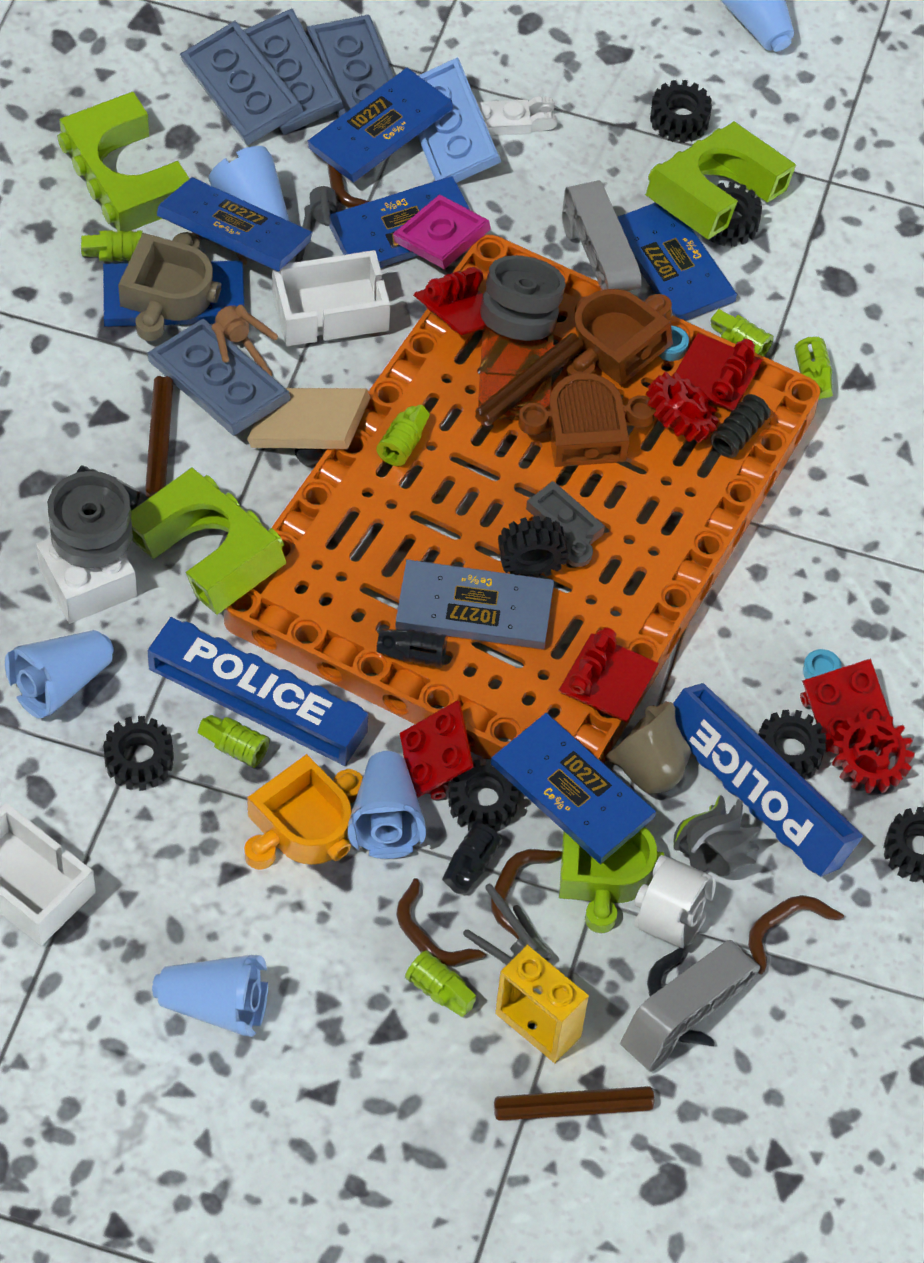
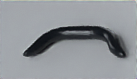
M679 947L655 962L648 974L647 986L649 996H652L663 987L662 979L665 972L681 961L685 955V947ZM691 1029L678 1039L679 1042L701 1044L711 1047L715 1045L714 1040L702 1031Z

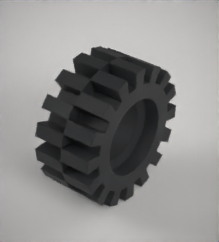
M672 80L670 87L667 83L662 84L661 90L657 88L652 99L650 123H652L654 131L659 129L658 135L662 138L668 134V141L674 142V138L678 137L679 143H685L686 137H689L691 142L696 140L697 135L702 137L705 130L709 127L712 109V99L710 95L706 96L707 91L704 88L698 91L699 84L695 82L692 86H688V80H682V85H678L677 80ZM684 108L692 113L680 115L672 112L670 109Z
M729 182L728 187H725L724 183H719L717 187L737 200L734 211L742 217L731 219L728 228L709 240L714 243L716 239H720L719 245L725 246L726 241H730L731 247L737 246L738 240H740L741 244L744 245L748 243V237L752 240L756 232H758L762 213L761 200L759 197L755 198L756 192L752 189L745 192L746 185L741 184L739 188H734L735 182Z
M533 516V521H527L525 517L520 519V524L513 521L509 524L510 529L504 527L501 530L502 535L498 536V545L502 567L506 573L510 572V574H520L522 576L532 575L539 578V574L544 573L545 576L552 575V569L559 571L561 564L565 565L567 563L568 549L564 528L560 526L557 520L552 522L551 518L545 517L543 521H540V516Z
M789 709L782 710L781 718L775 712L771 714L770 720L766 718L763 721L758 735L800 776L805 779L807 774L811 778L815 775L816 769L819 770L826 748V735L821 733V724L818 722L812 725L814 717L808 714L806 719L801 718L802 711L799 710L795 711L794 716H790ZM781 738H793L804 745L805 751L799 755H788L777 748L776 742Z
M138 716V722L133 723L132 717L125 718V726H122L118 721L114 724V732L111 730L107 732V741H104L103 744L105 768L107 767L109 777H114L117 785L121 786L125 781L126 789L133 790L134 784H139V791L146 790V783L150 782L152 788L159 785L158 777L163 781L168 778V771H172L174 754L171 734H167V728L163 724L158 727L157 720L153 718L147 724L145 723V716ZM138 744L147 745L154 751L153 756L143 762H132L124 756L127 748Z
M480 759L473 760V768L453 778V781L450 782L448 800L449 807H451L450 814L453 818L458 816L457 824L461 827L466 822L469 823L468 831H470L473 823H482L489 827L492 826L497 832L501 830V823L506 827L510 824L511 817L515 816L519 791L497 769L492 767L491 759H486V765H480ZM486 787L497 793L498 800L492 805H478L470 800L469 793L472 789Z
M917 807L915 814L909 808L904 811L903 816L899 813L895 816L894 821L891 822L884 841L885 859H890L888 866L892 870L899 867L898 876L904 878L905 874L909 873L911 874L910 881L917 882L918 876H922L924 883V854L916 853L906 845V839L909 836L920 835L924 837V807Z

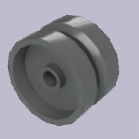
M515 255L497 259L489 267L486 280L487 290L483 294L480 307L481 318L489 328L498 334L512 339L529 341L545 338L551 335L556 328L559 316L558 306L562 302L566 287L565 278L558 269L549 263L533 257Z
M85 471L63 478L52 489L47 501L52 546L59 557L74 566L98 568L117 561L128 550L133 538L130 498L120 481L109 474Z

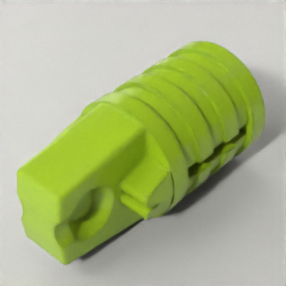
M113 230L99 231V235L81 236V254L85 257H99V261L129 262L143 230H137V232H113Z
M718 309L711 318V328L720 333L722 338L735 344L743 339H749L755 344V353L761 356L767 354L773 343L774 336L772 334L766 333L765 330L758 328L740 315L733 317Z
M807 337L800 340L794 347L800 373L817 382L820 388L819 400L832 397V368L825 341L820 337ZM809 344L812 345L813 352L809 351Z
M423 405L411 406L405 411L400 412L378 443L376 451L386 463L393 466H402L407 461L412 450L421 439V432L430 416Z
M209 715L201 720L197 731L198 734L215 743L214 747L225 754L228 753L233 758H238L239 761L247 763L252 768L257 767L263 760L270 743L268 736L261 735L259 732L251 730V728L243 726L240 722L229 717L221 719L214 715Z
M428 950L419 954L409 966L405 979L414 983V986L421 989L427 996H430L435 1003L444 1005L461 1017H464L473 1008L476 995L465 985L466 983L456 972L451 971L447 965L442 964Z

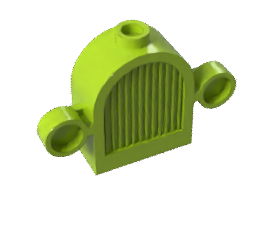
M644 827L602 864H599L563 831L559 898L591 901L586 908L585 923L593 932L607 933L616 924L617 908L613 903H625L636 899L640 887L643 884L649 886L653 879L654 866L661 855L665 856L664 852L657 851L653 835Z

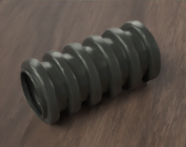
M746 395L742 402L736 406V409L730 413L729 417H726L723 424L717 428V431L711 435L710 440L715 450L723 456L729 458L736 457L739 450L743 449L746 442H749L752 435H755L758 428L770 417L771 411L767 403L756 395Z

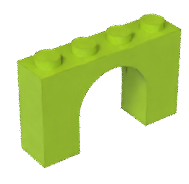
M133 91L60 118L61 133L57 135L60 148L65 154L69 152L76 174L79 177L84 176L87 181L89 194L93 200H99L103 216L108 224L113 223L117 231L127 232L163 219L157 216L158 205L190 179L179 161L139 175H125L114 172L102 162L112 151L149 137L148 113Z
M734 121L722 129H716L707 138L697 140L690 148L683 152H677L666 162L655 165L649 173L648 180L650 182L645 195L708 240L728 228L737 200L710 182L704 175H720L735 180L740 184L746 185L748 190L752 189L755 191L758 197L768 203L787 191L797 164Z
M193 467L131 511L132 540L153 560L182 538L195 531L220 529L228 532L225 541L215 551L186 571L195 596L216 615L287 563L281 549L284 543L279 534L272 528L269 530L264 528L258 517L251 510L245 512L231 493L227 492L224 494L221 492L216 482L209 475L203 477Z

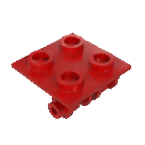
M469 267L462 271V273L456 271L439 279H431L424 290L415 292L413 295L429 311L435 313L453 331L460 335L488 327L482 320L480 313L483 294L479 291V287L484 278L480 269Z
M698 332L675 373L679 375L680 379L688 378L691 386L694 388L699 386L707 397L710 398V402L733 411L739 404L763 359L755 356V344L749 339H743L737 342L735 347H732Z
M605 627L603 630L597 631L596 634H590L558 692L628 722L655 674L659 663L617 645L615 631Z
M871 658L802 680L805 692L800 693V699L804 707H811L816 723L819 722L822 726L821 733L826 735V752L830 751V747L836 741L833 738L838 728H843L842 725L848 717L855 721L858 713L862 711L867 719H870L874 711L879 712L880 720L885 721L890 716ZM856 735L850 739L849 745L855 743Z
M459 700L399 733L404 759L417 798L426 793L431 795L433 800L445 798L446 791L449 789L447 782L473 768Z

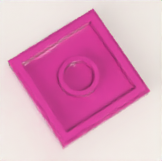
M439 194L393 233V237L398 245L445 269L490 231L491 226L488 219Z

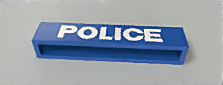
M170 617L147 650L150 671L343 766L347 765L368 732V713L358 704L351 701L345 702L331 695L329 691L321 686H312L298 679L295 674L286 669L279 670L265 663L256 654H246L232 647L223 638H214L205 634L190 622H181Z
M704 683L684 688L673 703L676 724L689 745L691 752L696 756L698 763L722 781L723 787L728 792L742 800L749 808L750 813L756 819L763 821L775 833L779 842L790 847L802 859L807 869L818 874L820 877L839 870L864 836Z

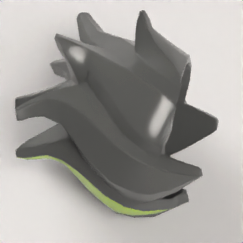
M719 795L715 805L709 807V811L693 815L678 825L673 837L674 850L688 854L691 867L703 872L710 871L719 876H728L747 864H756V861L746 854L750 851H758L759 846L750 840L762 828H740L743 801L737 799L736 805H733L729 813L726 814L725 800L722 795Z

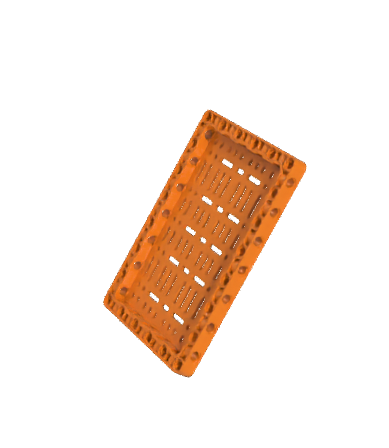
M484 235L471 246L453 271L462 273V271L469 267L480 269L484 278L480 284L479 291L484 294L487 290L486 280L489 267L495 260L504 256L520 255L533 257L547 262L558 269L565 278L566 285L562 302L558 306V317L560 318L562 315L567 319L561 323L557 322L556 328L548 336L558 342L570 333L577 335L575 325V307L583 297L601 291L598 281L495 235ZM426 309L368 391L370 400L349 448L326 450L272 526V529L283 540L284 546L281 549L287 563L223 610L224 625L232 634L414 724L441 710L431 706L440 705L446 707L459 700L470 752L484 759H491V757L542 715L548 713L552 708H557L560 710V713L553 719L604 764L606 761L605 756L614 748L814 419L820 395L819 385L810 377L755 353V356L763 359L740 402L748 394L756 395L767 403L771 415L758 428L755 435H752L749 442H746L743 449L739 450L736 457L729 458L720 455L705 478H701L697 474L714 448L710 437L723 424L726 417H729L732 412L731 410L712 402L708 403L709 406L717 410L714 414L719 419V422L716 424L717 428L706 440L703 439L700 443L697 442L682 466H675L673 462L687 442L684 435L677 437L673 428H665L650 451H643L641 447L659 420L655 417L654 421L647 427H634L629 435L626 462L645 470L646 474H639L618 463L578 465L568 482L564 486H560L605 525L609 532L604 533L591 544L593 555L587 565L569 568L566 564H561L559 571L552 569V575L545 576L572 590L569 593H565L553 587L545 648L537 649L447 636L445 655L452 658L448 664L443 665L442 668H436L435 666L430 667L424 664L407 663L377 652L379 635L377 629L381 625H387L389 629H395L398 610L362 593L360 590L369 588L399 603L406 559L423 562L432 550L439 552V555L433 562L435 564L452 566L455 562H461L464 564V568L506 573L501 561L487 556L475 548L482 546L500 555L498 536L502 535L501 530L504 527L510 529L509 524L513 521L520 524L521 518L526 517L527 521H533V515L526 510L527 500L530 498L516 492L514 489L520 487L536 494L552 481L556 483L566 466L554 467L549 431L537 435L527 434L519 427V417L509 412H506L492 423L493 428L481 445H472V441L483 427L481 422L477 421L475 417L476 408L513 380L530 356L537 355L541 357L555 345L543 339L529 341L512 339L498 334L489 327L479 329L485 331L479 343L465 363L459 365L455 361L476 331L460 335L453 331L435 313ZM673 315L669 320L671 321V326L679 327L687 333L689 337L688 349L698 332L732 347L736 345ZM500 341H507L509 344L489 373L483 376L478 374ZM657 357L623 385L619 384L600 368L596 367L595 369L596 375L606 378L616 386L620 394L623 395L622 402L626 406L631 398L639 395L646 396L649 388L643 386L642 383L647 382L651 384L658 375L661 376L664 372L672 376L683 358L677 361H666ZM567 364L563 366L562 372L541 401L533 399L541 387L539 385L513 406L512 409L520 412L524 405L538 403L549 411L550 396L553 388L559 381L568 376ZM664 365L668 368H671L672 370L664 371L662 370V367ZM443 379H450L451 382L445 383V382H443L442 380H443ZM471 389L475 391V393L468 394L466 393V390ZM430 398H437L438 402L429 413L430 416L421 432L422 437L412 450L405 464L393 466L385 477H378L376 474L385 461L378 455L376 447L386 434L393 420L408 407L424 406ZM453 409H460L462 412L448 431H442L440 427ZM513 434L517 436V439L504 457H497L495 455L508 435ZM434 446L436 449L430 451L427 449V447ZM532 446H539L541 450L531 465L525 469L521 468L519 465ZM457 457L498 476L500 479L497 481L491 480L451 461L450 458ZM414 466H421L423 468L409 488L404 489L400 487ZM594 474L601 475L602 478L589 497H582L580 493L591 476ZM446 481H453L455 484L443 502L440 504L433 503L432 500ZM669 481L671 484L666 486L663 485L661 482ZM619 485L624 486L626 490L615 507L612 509L606 508L604 505L614 489ZM369 492L372 496L364 497L362 494ZM470 492L478 493V497L465 515H458L456 512ZM692 492L695 496L689 497L685 493ZM652 500L658 502V506L647 523H638L637 519L647 503ZM495 503L501 504L503 507L491 525L488 527L481 526L480 523L492 505ZM394 504L397 507L394 509H390L387 507V505ZM674 512L682 513L683 516L672 534L668 536L663 535L661 531ZM349 513H359V516L338 546L333 550L327 549L326 546ZM413 515L420 516L459 535L461 538L457 540L452 539L412 520L410 517ZM376 523L382 524V529L362 558L356 562L350 560L371 527ZM406 539L415 540V543L391 577H384L382 575L404 541ZM631 539L634 543L626 544L624 540ZM656 551L658 555L652 556L648 552ZM614 559L619 560L621 564L610 582L607 584L601 583L599 579L609 563ZM318 564L321 565L322 568L316 570L313 569L312 566ZM638 571L644 572L646 575L636 592L631 596L624 594V590L634 574ZM339 576H343L346 578V580L341 582L338 581L336 578ZM301 585L308 587L307 591L303 594L295 592ZM324 597L332 598L331 603L327 606L320 605V601ZM593 599L596 601V603L590 605L586 602V600ZM245 609V610H247V611H242V612H240V611H236V610ZM618 611L621 615L613 616L611 612ZM356 613H363L365 615L360 622H355L352 618ZM576 619L582 620L583 625L562 658H552V653L571 623ZM605 627L615 631L617 645L659 663L655 674L628 722L614 716L612 718L602 717V714L607 713L558 692L590 634H596L597 631L603 630ZM302 641H311L312 643L305 644V643H301V642H302ZM472 643H482L521 662L524 666L516 668L472 646ZM469 667L477 670L472 677L464 675L465 670ZM367 673H376V674H378V675H376V676H369V675H366V674H367ZM541 674H545L549 678L547 680H541L538 676ZM495 679L502 682L497 689H491L488 686ZM526 696H533L535 701L532 705L527 706L522 703L523 699ZM499 738H507V739H510L511 741H509V742H503V741H500V740H498V739H499Z

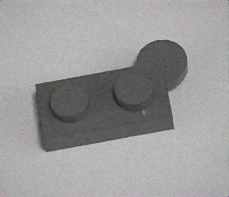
M552 481L527 500L526 510L533 516H540V521H543L545 517L551 518L552 522L557 520L560 526L564 528L568 549L567 563L575 567L585 566L592 559L593 549L591 544L604 534L605 525L558 484Z

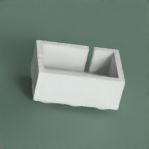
M375 250L287 263L280 271L272 269V293L286 346L317 342V336L323 335L325 341L389 331L390 302L384 280H382V273Z
M5 803L0 808V914L42 946L96 893L93 870L68 850L62 854L59 843L8 803Z

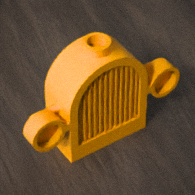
M306 754L248 796V817L264 834L252 836L245 843L244 856L246 863L254 869H266L275 861L276 848H279L288 858L302 864L315 865L332 859L334 861L342 859L351 849L348 838V822L351 819L350 803H354L363 779L362 775L355 770L345 769L338 772L334 780H332Z

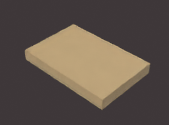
M285 388L289 391L290 401L255 422L247 438L251 448L348 449L370 400V395L367 388Z

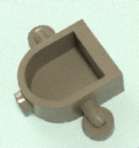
M189 232L179 233L173 240L142 233L118 284L120 307L141 312L136 317V332L141 339L146 341L157 340L164 334V319L182 321L202 314L211 302H217L221 291V283L213 281L212 264L205 253L200 250L198 237Z

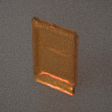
M489 327L483 328L478 407L553 347L554 333L552 332L551 335L542 339L526 341L498 334ZM552 376L498 419L519 421L520 409L528 403L541 404L549 411Z

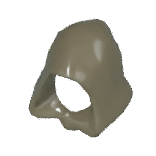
M665 701L659 706L651 705L646 707V717L640 719L629 735L605 756L606 760L620 766L631 781L647 794L668 792L683 779L684 771L691 755V749L677 727L674 704Z

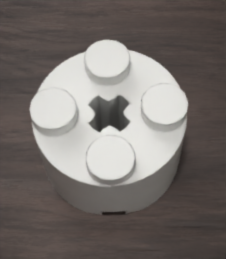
M661 855L654 866L653 879L649 886L643 884L637 893L634 905L639 907L640 911L635 920V927L680 948H684V945L689 946L700 931L708 914L703 911L705 898L710 901L713 900L716 887L715 877L673 858Z

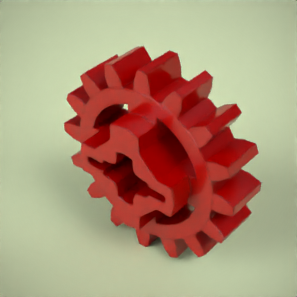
M664 372L661 376L658 375L648 386L649 390L646 392V396L650 398L647 403L648 406L656 409L653 415L658 418L665 428H673L675 436L684 435L688 442L695 439L700 443L703 439L706 440L717 428L716 424L719 422V419L714 416L717 410L708 405L710 398L707 397L699 386L695 388L691 386L688 378L680 379L677 373L670 376L667 372Z
M862 711L858 713L855 721L848 717L842 725L843 728H838L833 738L836 741L830 747V752L839 755L834 758L832 765L843 767L844 770L839 776L841 780L849 776L853 779L851 788L855 789L862 783L865 784L866 793L870 794L877 785L881 793H884L890 784L897 787L903 780L902 776L906 777L912 767L908 763L915 757V753L906 749L909 748L913 740L912 738H902L901 734L905 727L901 725L894 728L891 725L893 722L892 716H888L885 721L880 720L879 712L874 711L870 719H867ZM856 735L857 738L854 746L849 748L850 739ZM895 756L894 767L889 770V760Z

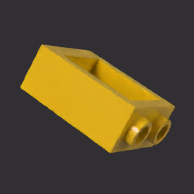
M526 945L500 971L495 1014L553 1063H556L581 1038L589 995L529 945ZM537 988L542 993L538 994L534 989ZM534 1023L537 1028L529 1029L528 1024Z

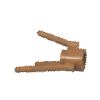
M238 305L237 307L227 306L217 313L215 324L211 328L217 337L222 361L224 363L229 362L225 337L233 342L241 341L257 365L272 376V372L247 337L249 334V323L272 340H277L278 335L249 314L243 305Z

